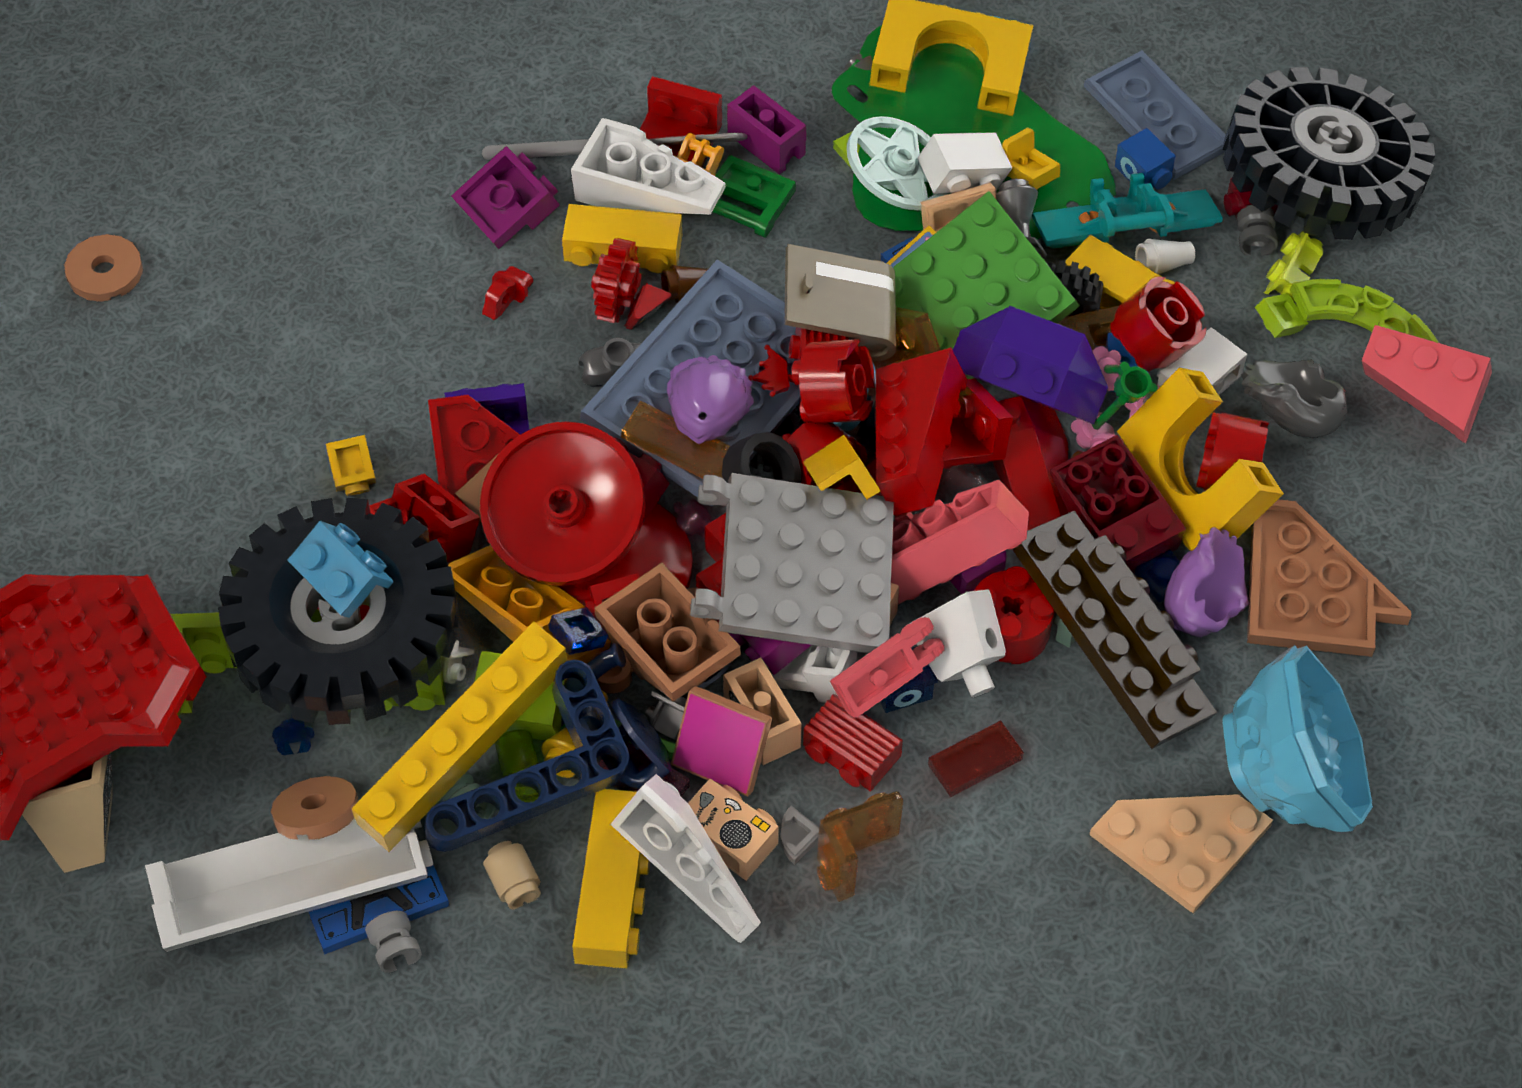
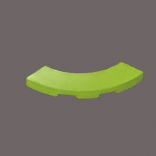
M1338 279L1304 280L1292 283L1290 287V292L1304 321L1320 319L1340 320L1356 324L1371 332L1374 326L1378 325L1439 343L1431 330L1416 314L1412 316L1404 308L1393 302V297L1366 285L1362 288L1351 284H1344Z

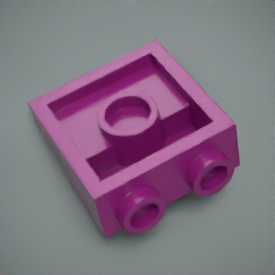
M507 146L451 195L498 249L526 224L533 230L560 206L554 198L558 190L544 175L537 179L532 174L537 168L523 152L516 156Z

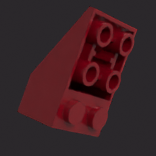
M1118 434L1050 469V474L1068 513L1075 511L1094 539L1106 535L1111 544L1121 546L1126 554V565L1132 573L1178 549L1186 532V527Z

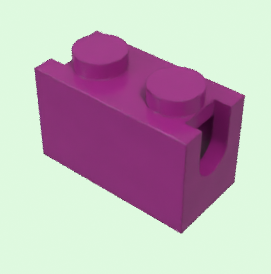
M754 85L727 105V133L747 134V139L736 142L779 175L786 170V164L790 161V158L795 156L800 160L806 155V125Z

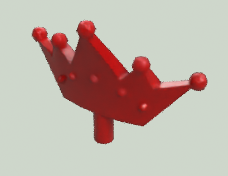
M767 344L764 346V349L767 350L768 359L759 362V366H763L765 369L754 376L749 375L748 378L750 381L764 383L761 388L763 390H770V396L774 397L776 394L788 391L790 387L789 382H793L792 375L788 374L787 361Z

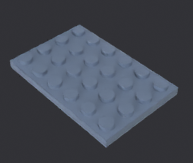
M716 260L581 410L580 420L587 425L608 433L612 437L622 440L627 446L628 451L636 457L640 458L642 453L652 457L662 465L660 472L664 476L698 497V489L700 485H703L704 475H714L723 478V458L729 447L738 440L756 433L770 432L774 434L801 402L799 385L789 382L790 387L788 391L771 397L770 390H763L761 388L764 383L752 380L753 384L750 388L752 389L751 395L754 403L749 408L750 411L735 426L731 427L723 437L697 444L680 432L675 424L667 394V382L671 378L670 371L688 359L698 357L708 359L709 356L715 355L720 360L728 359L731 364L744 368L747 377L749 375L754 376L765 369L763 366H759V362L768 359L767 350L764 349V346L768 344L771 349L787 361L788 374L792 375V365L796 360L789 359V343L791 335H796V327L784 325L785 303L721 261ZM704 412L699 414L702 418L707 416ZM752 451L749 462L758 452Z

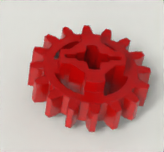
M615 238L613 244L608 247V255L601 254L599 257V263L591 281V288L594 290V305H596L595 315H597L598 320L614 324L615 322L618 323L620 316L625 311V307L630 308L634 303V297L638 287H640L642 273L639 272L640 263L638 262V257H636L638 251L636 242Z

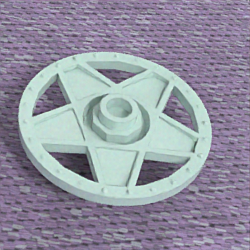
M892 117L869 118L854 128L847 142L848 161L859 181L875 196L896 207L921 210L922 205L920 202L947 195V193L934 194L929 198L927 196L925 182H928L917 159L920 155L918 141L926 146L931 138L924 131L906 121ZM883 127L897 130L891 138H888L872 129ZM857 143L872 158L864 167L857 153ZM886 189L898 190L902 196L893 194Z

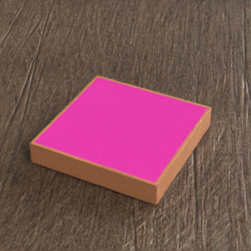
M694 686L688 692L671 765L706 780L711 778L721 786L728 785L738 793L748 797L755 787L772 717Z

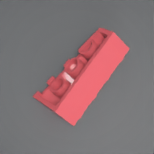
M1000 480L957 493L951 503L944 504L939 499L934 501L933 506L927 507L924 512L915 515L909 512L894 517L891 583L899 586L898 604L906 600L915 599L922 592L939 583L943 584L950 581L955 575L973 566L982 565L989 558L1007 549L1016 548L1027 539L1029 512Z

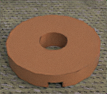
M108 234L90 237L78 243L68 254L64 265L67 282L75 294L87 300L100 302L111 300V297L118 296L119 294L123 296L129 293L138 284L143 272L141 256L134 244L121 236ZM104 262L114 265L106 273L94 271L97 265Z
M331 776L309 778L295 783L282 791L273 801L271 815L278 833L287 838L298 840L297 835L307 834L309 840L321 839L337 833L351 823L355 818L351 808L359 800L352 783L343 778Z

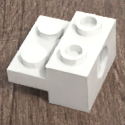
M811 645L777 674H772L780 688L813 692L818 702L826 703L832 694H836L830 680L869 653Z

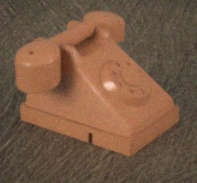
M663 563L594 608L595 616L605 627L612 645L613 643H618L626 657V665L624 667L616 666L597 679L600 689L606 693L624 691L630 685L632 672H634L641 680L645 679L674 702L689 692L694 686L701 685L710 676L740 656V645L728 632L719 631V623L715 619L690 616L691 599L695 598L696 589L699 588L686 589ZM604 651L596 653L591 660Z

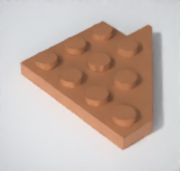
M1278 499L1252 524L1247 643L1291 648L1294 645L1297 648L1308 646L1310 650L1372 657L1375 651L1376 622L1400 625L1409 624L1411 611L1296 501Z

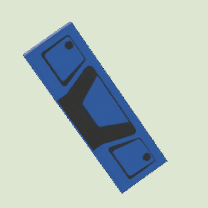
M434 865L425 867L427 872L426 879L309 911L324 955L368 938L365 931L367 924L381 914L391 911H403L407 914L409 921L448 907L449 902Z

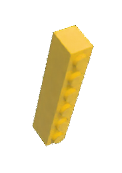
M533 621L351 808L357 825L390 852L554 682L556 671L561 664L568 661L566 648Z

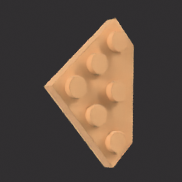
M1239 794L1117 800L1091 828L1090 836L1190 912L1194 913L1271 827L1273 819L1265 813L1258 811L1254 805Z

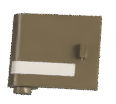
M787 244L785 256L784 325L856 338L860 340L858 346L867 347L872 361H883L891 358L896 352L894 268L880 260H869Z

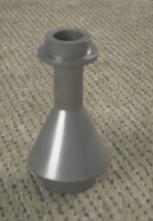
M1025 179L1008 180L999 186V192L996 194L997 201L1025 237H1031L1029 222L1037 200L1038 191L1034 187L1029 186L1028 181Z

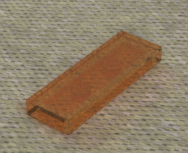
M641 400L623 427L620 436L702 479L704 475H714L723 478V458L728 448L731 447L718 439L697 444L678 430L672 416Z

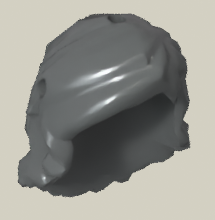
M1312 359L1299 362L1256 360L1253 365L1247 364L1246 370L1241 374L1243 378L1242 385L1245 387L1244 393L1260 401L1262 410L1274 422L1296 436L1308 438L1326 436L1335 432L1346 419V390L1339 383L1325 379L1323 369L1318 363L1314 364Z

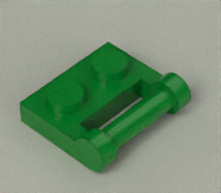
M729 155L715 175V177L725 182V190L722 194L760 209L763 212L761 215H757L721 199L718 200L712 212L754 229L755 234L766 238L774 227L775 221L796 192V182Z

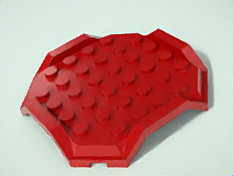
M25 574L0 589V840H10L28 801L121 746H169L182 722L177 713L185 699L186 701H194L207 676L156 589L157 586L148 574L144 576Z

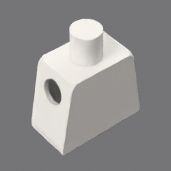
M989 589L966 592L923 615L922 618L929 617L934 630L918 642L917 646L923 644L928 639L937 637V639L940 638L945 647L942 654L929 663L937 679L945 682L964 678L971 697L982 695L994 689L995 686L986 666L1003 658L1006 650Z

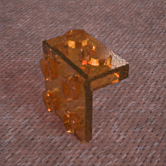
M895 791L889 794L884 792L877 793L869 797L861 805L848 810L846 808L835 809L828 813L824 819L820 820L817 860L820 866L817 867V874L824 890H833L838 902L855 894L858 866L856 852L899 835L904 801L900 792Z

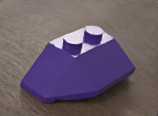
M1012 306L962 329L953 348V352L965 375L1018 396H1023L1093 425L1109 389L1085 334Z

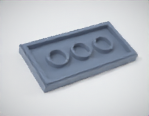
M1142 50L1084 81V88L1131 136L1148 128L1176 155L1172 173L1174 180L1225 152L1223 144L1226 134Z

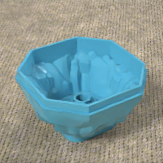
M1294 645L1260 670L1251 686L1236 701L1233 712L1223 716L1228 768L1238 790L1258 811L1263 812L1272 809L1289 824L1307 823L1315 828H1325L1336 832L1353 831L1356 825L1363 823L1373 807L1362 737L1340 684L1308 646L1297 648Z

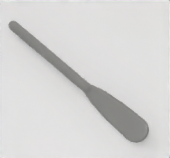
M747 134L695 135L697 140L702 141L706 139L710 143L736 142L747 139ZM686 136L648 140L658 146L662 144L665 146L682 145ZM589 139L489 145L483 148L482 156L486 160H491L505 146L516 156L523 152L528 158L580 155Z

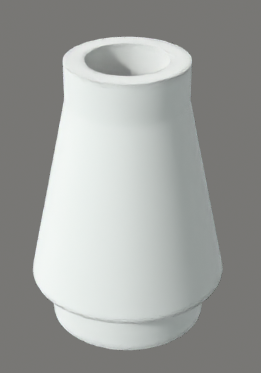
M1146 239L1144 243L1137 245L1135 251V261L1143 263L1148 269L1158 275L1186 264H1192L1195 260V249L1190 241L1177 242Z

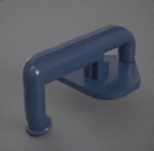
M613 643L612 648L594 657L587 665H589L597 680L616 666L624 667L626 665L625 653L618 643ZM567 678L564 682V687L571 692H578L584 689V685L577 678ZM619 698L611 702L615 714L622 723L618 729L625 744L631 741L636 750L641 748L652 761V763L639 772L629 756L625 773L620 781L630 787L640 789L655 774L663 779L671 773L672 769L667 748L648 719L637 708ZM584 716L579 719V723L586 730L595 731L601 728V723L593 716ZM607 754L600 755L608 770H613L619 766L613 756Z

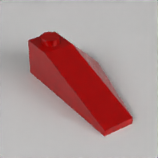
M1017 396L998 401L1013 416L1006 457L1002 460L993 461L1000 481L1029 512L1028 531L1068 514L1067 508L1050 474V469L1068 460V440L1054 409L1023 396Z

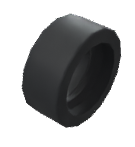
M763 432L738 440L728 448L723 458L722 477L727 483L731 473L751 476L749 459L752 451H756L769 462L775 480L801 484L802 471L799 459L791 445L779 435Z

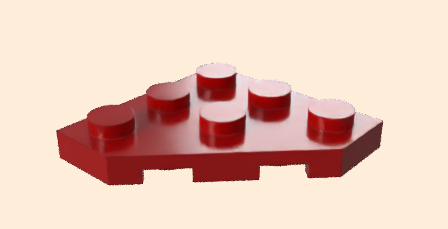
M469 395L429 399L428 405L438 482L442 488L463 503L455 493L520 434Z

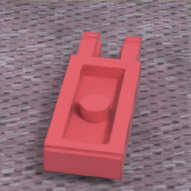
M921 617L912 621L911 624L902 628L900 634L897 633L830 680L848 715L853 718L859 717L923 672V667L942 654L945 647L940 638L937 639V637L928 639L913 650L911 649V647L934 630L929 617Z

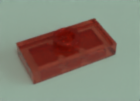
M1000 720L932 755L928 759V765L948 795L952 797L1023 760L1024 752Z

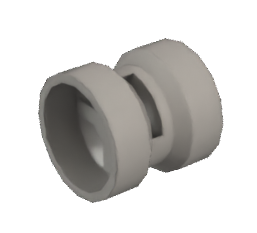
M391 911L381 914L372 919L365 928L370 944L376 946L378 950L375 957L380 970L390 973L397 970L393 958L404 954L408 965L416 963L422 955L417 939L409 934L411 924L407 914L403 911Z

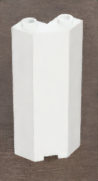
M354 818L342 830L321 839L309 840L306 834L297 835L298 840L276 833L167 864L160 861L145 865L154 900L152 908L162 947L165 951H171L426 879L427 872L425 867L432 866L433 861L427 840L418 842L416 832H414V829L422 827L421 821L390 852L357 825Z

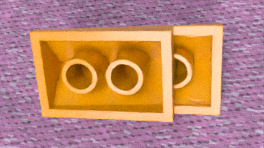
M491 545L448 564V567L451 566L455 590L513 642L534 621L566 648L568 661L579 660L587 664L596 653L610 648L611 641L582 620L585 608L583 604L558 586L537 583L519 575L501 560Z

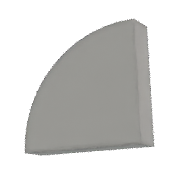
M793 806L787 809L782 818L780 841H782L781 845L783 844L782 849L785 855L795 865L823 837V830Z

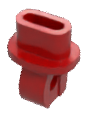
M514 266L508 267L505 271H497L492 277V285L486 292L482 314L496 320L513 300L522 303L528 296V288L534 282L532 276Z

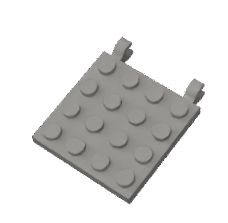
M731 473L728 483L721 477L704 475L703 485H700L698 489V503L726 506L721 596L709 589H696L695 598L691 599L690 616L718 619L720 632L870 653L889 640L894 502L885 501L883 496L874 495L866 500L864 495L858 492L826 488L820 491L818 486Z

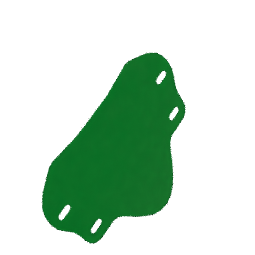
M882 25L866 37L860 50L862 59L871 55L873 61ZM940 43L923 49L913 61L905 93L869 86L871 70L856 67L855 65L860 61L858 59L832 85V95L835 101L859 123L873 117H892L918 127L930 137L933 134L996 133L1001 145L1009 137L1026 128H1030L1035 132L1034 148L1060 163V177L1037 189L1038 196L1033 213L1067 208L1066 204L1070 201L1076 202L1079 206L1091 205L1090 183L1092 179L1103 178L1104 189H1109L1113 197L1116 195L1115 182L1102 151L1052 117L1022 90L1019 89L1013 116L977 109L984 78V69L978 57L960 45ZM848 86H857L868 96L867 102H859L847 91ZM878 127L872 130L891 138L897 129ZM918 141L919 153H921L925 146ZM860 146L858 156L864 167L872 158ZM853 174L852 192L855 204L865 219L877 226L896 231H923L921 210L903 209L881 200L871 193ZM1007 176L1003 182L1012 180V178ZM925 182L928 198L934 195L929 183ZM886 189L893 194L902 196L898 190ZM1031 216L1029 222L1030 236L1037 240L1042 236Z

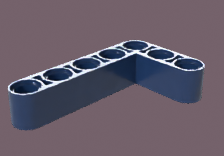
M570 660L561 664L556 671L552 688L553 698L576 749L432 807L427 814L424 831L425 838L430 847L442 852L452 851L611 787L621 780L629 760L628 749L589 665L579 660ZM566 678H577L584 685V689L578 692H571L563 686L562 681ZM584 716H593L599 720L601 728L595 731L586 730L579 723V719ZM604 754L611 755L617 760L619 766L613 770L603 769L597 763L596 758ZM564 770L571 771L576 774L579 782L574 786H564L559 783L556 774ZM520 787H531L538 793L539 798L534 802H523L518 799L515 791ZM480 803H491L498 810V814L491 819H483L476 814L474 808ZM440 819H449L455 823L457 830L451 835L444 836L437 833L433 825Z

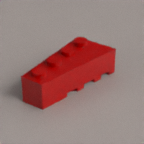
M951 347L875 369L876 484L881 490L880 492L885 501L894 502V516L934 505L944 468L942 456L944 450L950 447L952 439L950 427L953 418H958L961 407L958 398L960 391H965L968 381Z

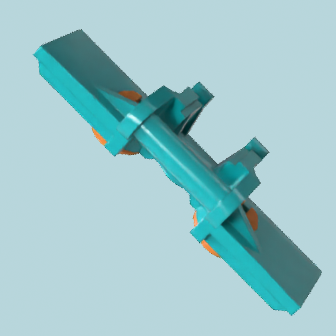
M1143 173L1131 174L1130 187L1126 197L1114 198L1109 189H1104L1103 178L1092 179L1090 183L1091 205L1032 213V219L1046 246L1052 249L1081 245L1089 235L1102 242L1109 243V237L1114 236L1115 232L1150 228L1158 233L1159 237H1164L1169 232L1211 227L1215 223L1222 222L1223 218L1206 189L1159 194L1153 190L1151 183L1144 184Z

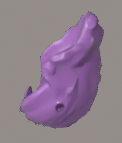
M715 355L709 356L708 359L705 357L688 359L675 366L670 371L671 378L667 382V394L678 430L697 444L723 437L731 427L735 426L750 411L749 408L754 403L751 395L752 389L750 388L753 383L745 375L746 370L731 364L728 359L720 360ZM704 412L707 416L702 418L699 414Z
M1212 527L1209 533L1200 534V540L1193 551H1189L1173 571L1165 590L1164 607L1165 611L1172 617L1176 630L1196 637L1207 636L1211 632L1220 631L1226 626L1230 618L1244 611L1245 607L1250 604L1244 579L1245 558L1243 557V549L1237 545V537H1229L1227 530L1223 529L1220 531L1216 527Z

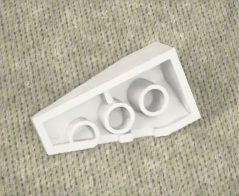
M605 118L601 119L571 168L575 201L598 207L710 215L725 190V182L693 162H683L672 155V149L664 144L658 146L646 139V133L637 127Z
M655 774L638 790L610 825L733 939L742 943L761 923L690 805L680 796L678 790L673 785L663 781Z

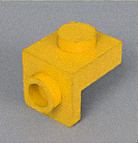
M1026 128L1002 143V147L1012 166V170L1007 176L1012 179H1025L1028 181L1029 186L1037 190L1060 177V163L1034 148L1035 132L1030 128Z
M365 435L326 443L336 491L345 490L346 496L370 491L369 484L376 483V478Z

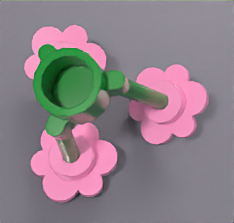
M1101 346L1095 347L1092 351L1107 382L1108 391L1114 390L1117 398L1103 413L1099 412L1094 425L1078 418L1072 422L1071 430L1077 434L1076 441L1080 447L1085 449L1091 448L1090 441L1094 435L1098 433L1115 434L1113 427L1106 422L1123 405H1125L1126 409L1131 410L1130 418L1160 387L1152 383L1150 374L1145 369L1134 366L1130 367L1125 361L1120 362L1121 355L1117 350L1108 351L1105 347Z

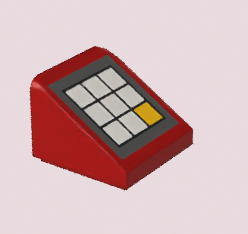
M648 283L643 285L634 298V303L624 325L626 329L632 330L661 309L672 295Z

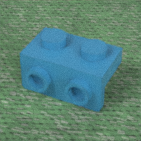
M319 521L288 561L341 616L350 618L376 585L388 589L394 581L384 572V569L387 567L386 564L377 555L368 550L364 551L357 544L360 538L353 530L342 523L334 526Z

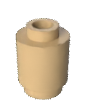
M504 841L496 844L488 851L489 856L484 860L483 865L500 900L507 902L510 909L523 906V902L530 903L541 895L538 887L540 879L522 844H512L511 841Z

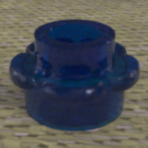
M293 718L284 720L272 732V738H274L277 751L282 755L294 754L289 743L300 742L297 754L308 752L311 748V739L314 737V730L311 726H305L304 721Z

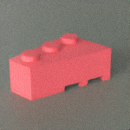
M1375 325L1362 358L1364 373L1466 443L1492 374L1491 359L1489 357Z

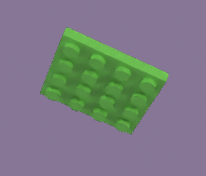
M990 191L893 267L895 270L896 326L919 356L950 347L953 350L962 329L1009 306L1054 323H1059L1080 306Z

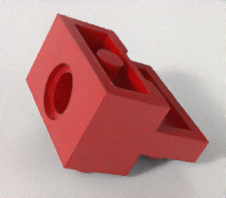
M425 473L396 483L391 498L369 505L370 512L375 515L381 503L400 509L403 524L414 517L428 528L430 541L438 540L446 553L448 564L470 554L480 517Z

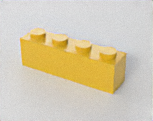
M603 789L595 793L572 946L574 964L627 969L629 954H638L640 928H633L635 914L643 915L645 888H639L640 874H649L650 861L610 825L637 792Z

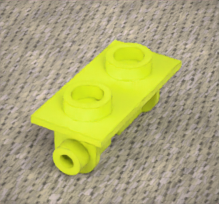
M1303 231L1298 235L1293 232L1281 246L1280 251L1284 253L1282 260L1278 259L1266 275L1270 282L1264 293L1268 295L1273 290L1281 294L1288 293L1294 301L1290 287L1292 283L1310 279L1308 275L1314 272L1323 255L1321 241L1308 237L1309 234L1303 233Z

